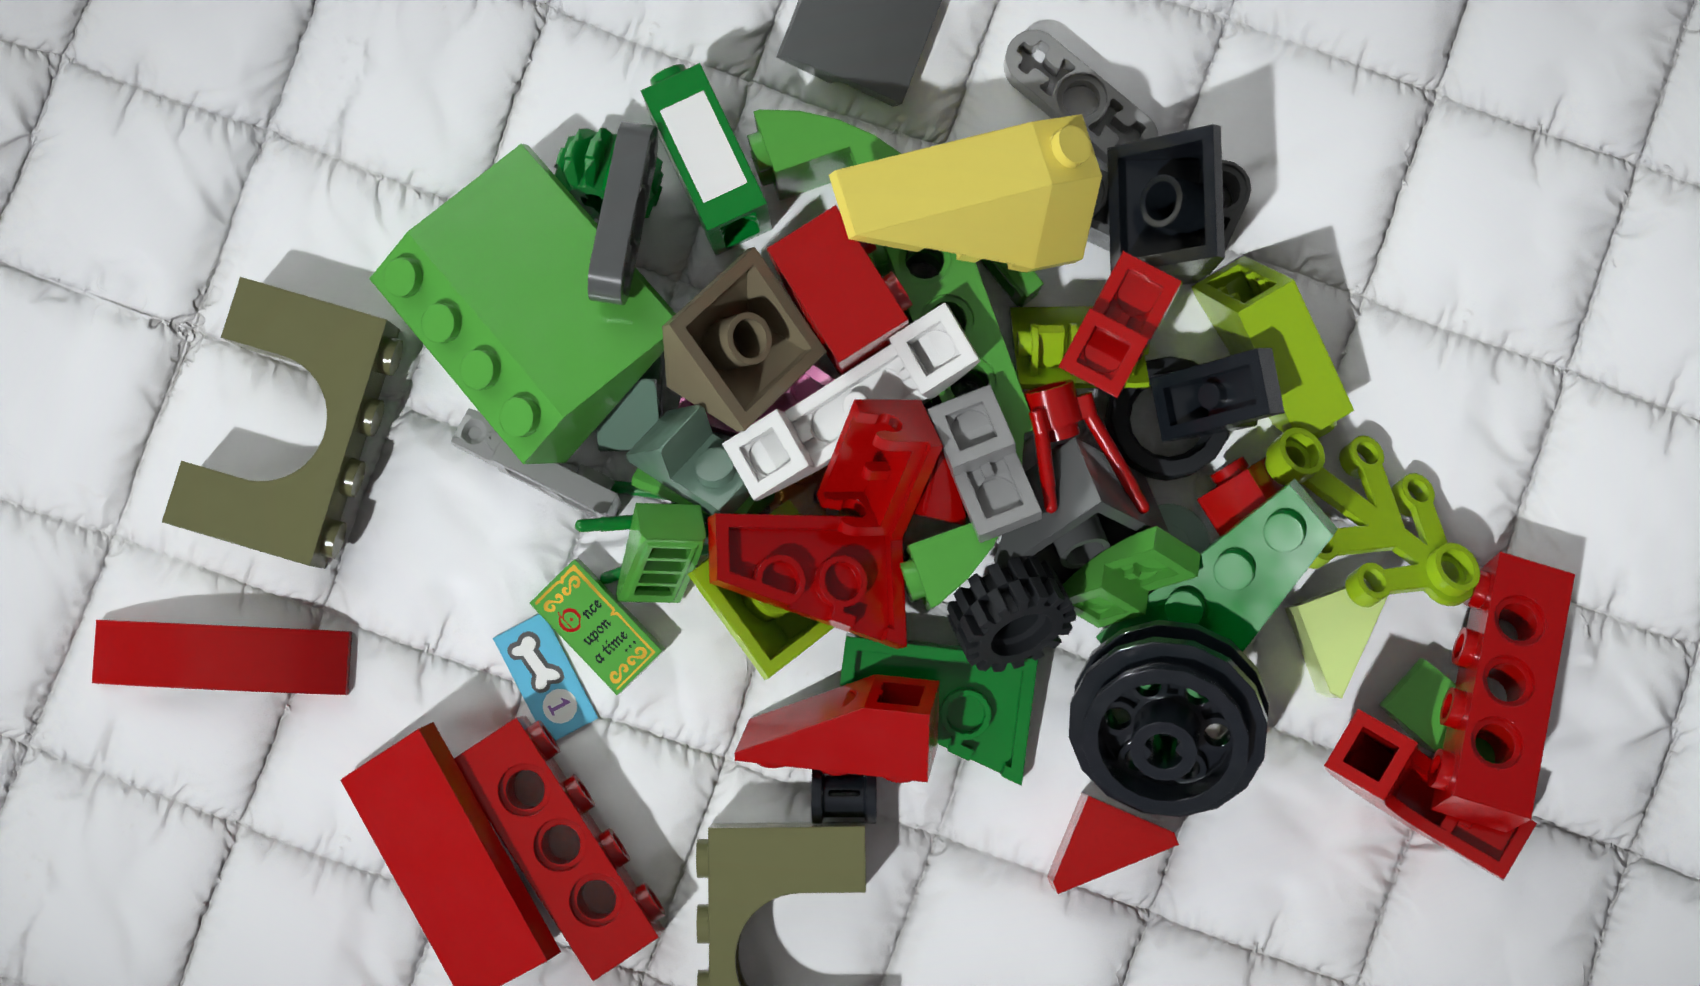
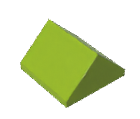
M790 499L769 513V515H801ZM709 557L687 574L764 680L772 677L834 628L833 626L710 584Z

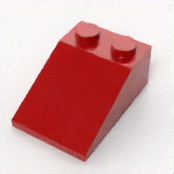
M835 205L769 246L767 251L780 282L827 351L826 355L841 376L889 346L891 342L888 338L909 325L904 311L912 307L913 304L894 273L891 271L881 277L868 255L877 250L876 245L848 239L841 213Z

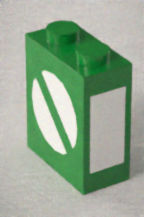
M698 63L687 69L684 64H677L655 74L650 79L651 86L640 91L653 125L657 126L658 136L715 256L772 230L767 202L701 64Z

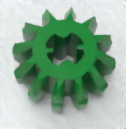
M589 128L579 129L575 136L568 137L565 147L560 149L554 165L556 168L555 176L593 219H599L617 136V134H612L607 128H600L598 132ZM658 157L645 218H649L652 208L656 207L663 188L660 186L664 175L661 172L663 161Z

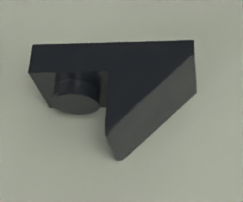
M1255 348L1150 379L1162 442L1256 426L1260 419L1285 413L1272 348Z

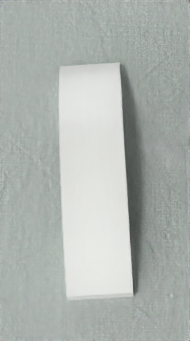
M944 302L889 337L888 339L891 342L889 346L785 412L776 409L750 425L745 431L739 432L722 443L753 500L763 499L827 466L854 399L921 400L923 405H925L981 361L947 303Z

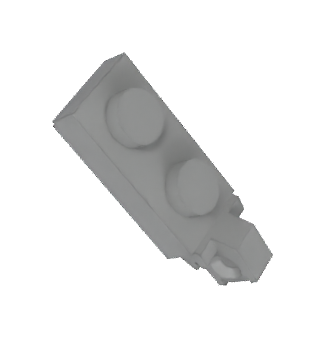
M470 408L467 410L451 440L455 447L593 518L617 516L622 506L618 494L611 491L615 482L588 466L580 465L575 473L557 463L522 464L479 411Z

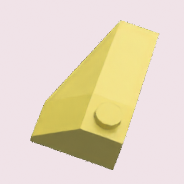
M1079 114L1032 121L838 169L829 174V178L849 240L919 252L924 248L954 253L956 254V260L976 263L981 259L1008 264L1009 270L1027 273L1072 264L1083 259L1102 174L1083 115Z

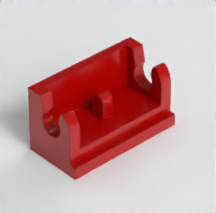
M854 399L817 492L822 508L835 510L850 508L862 516L861 518L851 516L841 518L837 527L839 532L849 536H888L889 540H902L943 448L921 400Z

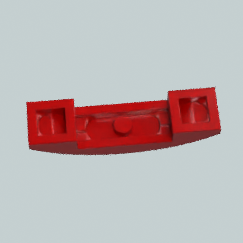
M96 620L92 683L204 690L348 695L352 632Z

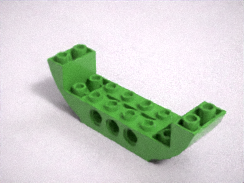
M759 109L754 111L757 132L747 135L751 148L750 154L762 187L773 183L779 201L831 183L829 174L835 170L901 154L877 136L839 119L795 110ZM876 245L877 250L868 255L881 277L891 271L894 273L913 304L912 307L904 311L909 325L944 302L948 304L981 360L960 379L971 380L979 388L991 385L1016 443V453L1022 464L1024 443L1034 433L1029 416L1030 410L976 263L956 260V254L933 249L924 248L919 252ZM914 263H928L937 270L938 275L928 279L917 278L910 273L908 267ZM948 387L933 398L931 403L934 407L957 397L954 396L951 387ZM969 523L908 545L905 551L908 561L900 563V568L910 602L922 599L926 611L935 608L971 576L993 548L998 536L979 543L973 526Z

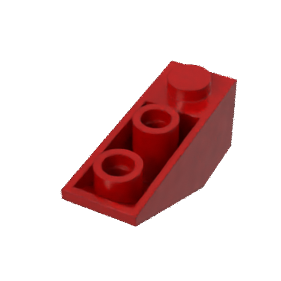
M875 674L749 719L735 750V761L757 763L765 768H781L786 766L820 770L825 774L833 776L857 774L883 777L895 783L911 781L928 783L938 747L940 681Z

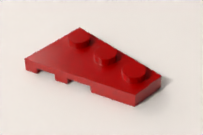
M715 513L708 517L710 584L895 649L907 647L905 586L900 568V563L904 562L903 538L902 540H889L888 536H849L837 530L841 518L848 516ZM851 516V517L861 518L862 516Z

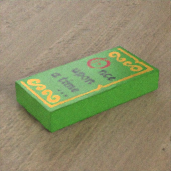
M579 558L574 559L530 602V605L616 695L621 694L666 650L621 602H617V597Z

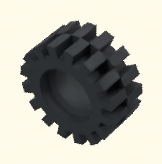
M1028 556L1023 564L1019 557L1008 559L1007 567L1002 569L998 562L988 566V575L981 577L976 573L967 579L971 587H959L953 594L956 601L948 603V621L971 666L976 664L978 670L985 672L990 667H992L994 672H1002L1008 663H1011L1014 669L1025 666L1024 659L1033 656L1035 661L1045 656L1042 649L1046 646L1055 649L1062 643L1058 635H1069L1073 628L1070 622L1076 621L1075 608L1054 568H1052L1048 561L1043 560L1040 563L1038 557Z

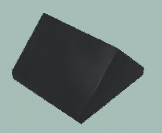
M1211 124L1107 148L1110 271L1112 272L1124 251L1171 276L1210 275L1225 258L1221 126Z

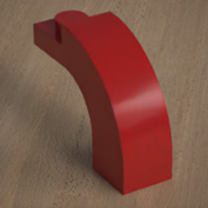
M1357 709L1324 765L1327 772L1350 790L1402 824L1504 881L1537 823L1529 820L1505 833L1431 810L1435 788L1428 786L1427 778L1432 760L1420 751L1418 742Z

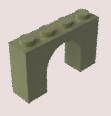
M240 277L221 338L238 347L299 364L308 370L319 384L326 403L327 421L324 436L317 451L305 465L292 474L276 480H247L181 460L162 523L304 565L325 569L328 559H335L344 543L347 525L346 522L340 520L347 498H354L357 495L364 479L366 464L365 461L360 460L366 437L375 436L383 418L385 405L384 401L379 399L385 377L386 375L393 376L401 361L403 341L398 339L400 329L384 318Z
M812 822L712 823L708 828V839H697L696 843L697 878H708V904L697 905V943L709 944V970H698L697 986H748L739 962L740 936L747 921L766 903L781 896L798 893H865V822H822V824H812Z

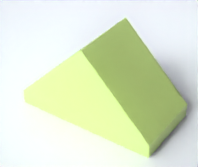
M1364 579L1366 586L1373 591L1371 584ZM1345 586L1285 607L1317 693L1329 698H1343L1387 597L1372 607H1361L1350 599Z

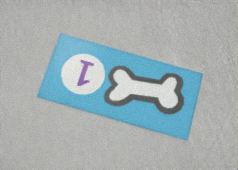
M540 614L493 638L535 721L540 720L549 730L555 741L598 719L552 627Z

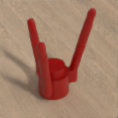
M1073 380L1053 382L1023 392L1030 410L1029 416L1035 436L1040 483L1046 512L1054 513L1058 507L1051 443L1080 434L1078 422L1082 419L1086 422L1137 510L1141 514L1149 511V503L1143 495L1139 484L1097 413L1092 392L1077 395Z

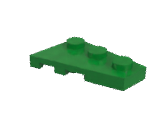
M846 632L840 687L875 674L940 681L938 744L947 748L948 752L968 761L971 759L1022 786L1038 660L1035 661L1033 656L1024 659L1025 666L1014 669L1012 664L1008 663L1002 672H994L992 667L985 672L978 670L976 664L971 666L961 646L907 640V647L895 649Z

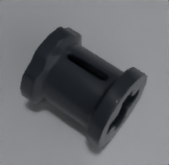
M812 769V824H822L825 817H864L867 824H876L877 777L857 774L833 776L825 774L820 770ZM830 793L860 794L859 796H829Z

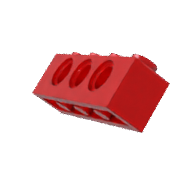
M1501 551L1480 569V579L1473 589L1472 596L1463 602L1464 605L1470 607L1467 627H1463L1460 630L1452 651V664L1459 666L1456 686L1448 690L1440 711V724L1447 726L1443 749L1439 748L1436 751L1428 771V786L1435 788L1431 810L1505 833L1531 820L1575 574ZM1499 619L1508 621L1515 628L1518 641L1504 634L1499 625ZM1487 677L1497 680L1504 687L1507 701L1500 700L1492 694L1488 687ZM1476 737L1487 741L1491 745L1495 753V763L1488 762L1479 754L1475 744Z
M527 716L516 717L454 759L486 817L592 981H595L659 938L665 930L659 919L664 917L666 913L649 885L644 882L637 887L623 865L630 861V857L614 831L608 828L601 832L588 811L595 807V803L585 785L575 774L566 778L553 757L560 753V749L546 726L540 720L531 724ZM523 770L537 773L544 782V797L537 806L525 805L515 795L514 782L518 774ZM566 825L574 829L578 834L580 850L574 859H561L551 851L548 841L549 834L554 826ZM602 880L613 888L616 895V904L613 911L596 913L588 908L583 897L584 887L587 882Z

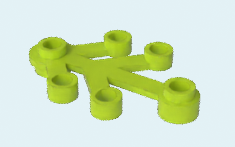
M1298 427L1290 428L1268 446L1265 466L1273 480L1279 484L1286 485L1295 478L1299 484L1304 485L1358 525L1338 528L1334 536L1321 551L1322 553L1317 556L1309 568H1321L1336 556L1392 551L1410 564L1384 569L1382 566L1372 562L1361 565L1350 573L1345 581L1347 594L1354 603L1361 607H1372L1390 594L1424 591L1432 600L1441 605L1457 606L1472 596L1473 589L1480 579L1478 562L1474 555L1464 546L1457 543H1448L1433 503L1435 499L1433 486L1424 476L1410 473L1390 487L1383 467L1384 452L1379 443L1373 438L1364 435L1358 436L1342 448L1339 454L1340 464L1344 471L1351 477L1361 480L1367 500L1323 468L1325 463L1324 449L1317 437L1311 432ZM1358 453L1364 457L1366 462L1359 457ZM1409 491L1414 494L1416 500L1410 495ZM1400 513L1413 518L1419 538L1405 529ZM1364 579L1371 584L1373 591L1366 586Z

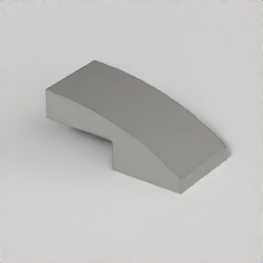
M991 385L928 408L931 422L943 445L944 457L979 543L1042 519L1041 508L1018 458L1016 443Z

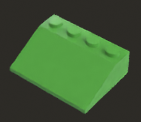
M521 143L411 228L369 279L522 464L566 463L664 352L662 326L676 313L636 267L625 305L589 300L588 272L598 224L530 146Z

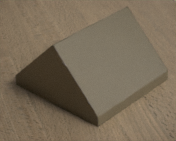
M755 247L749 248L662 326L667 387L694 405L699 404L704 407L707 413L737 432L745 431L827 352Z

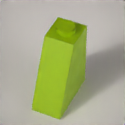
M1242 256L1191 286L1196 299L1230 355L1255 348H1272L1285 412L1269 417L1274 427L1282 432L1294 427L1303 428L1317 438H1320L1331 432L1339 419L1355 411L1294 279L1253 259Z

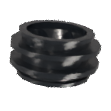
M1154 620L1119 630L1091 652L1076 680L1074 695L1070 702L1069 740L1081 770L1108 797L1141 813L1174 817L1188 816L1217 809L1248 787L1265 758L1269 698L1258 668L1232 640L1196 623ZM1151 684H1161L1158 688L1154 690H1147L1140 687ZM1186 688L1197 692L1198 694L1204 696V698H1195L1191 696L1187 692ZM1120 707L1129 712L1131 719L1125 723H1118L1113 715L1112 708ZM1212 724H1222L1227 727L1225 733L1218 739L1211 738L1205 731Z

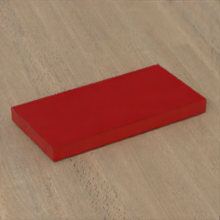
M434 722L412 732L340 779L453 986H502L561 953Z

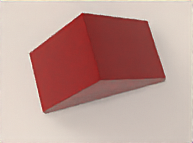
M1082 792L1047 877L1054 891L1060 894L1179 845L1174 832Z

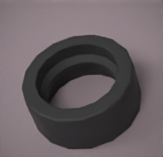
M1172 356L1146 361L1150 382L1149 386H1151V378L1199 364L1193 360ZM1124 388L1118 398L1111 395L1105 419L1106 429L1127 465L1141 472L1147 478L1168 481L1188 477L1213 461L1228 440L1229 431L1204 435L1200 437L1193 448L1184 454L1170 457L1154 454L1139 443L1133 434L1130 421L1133 403L1146 388Z

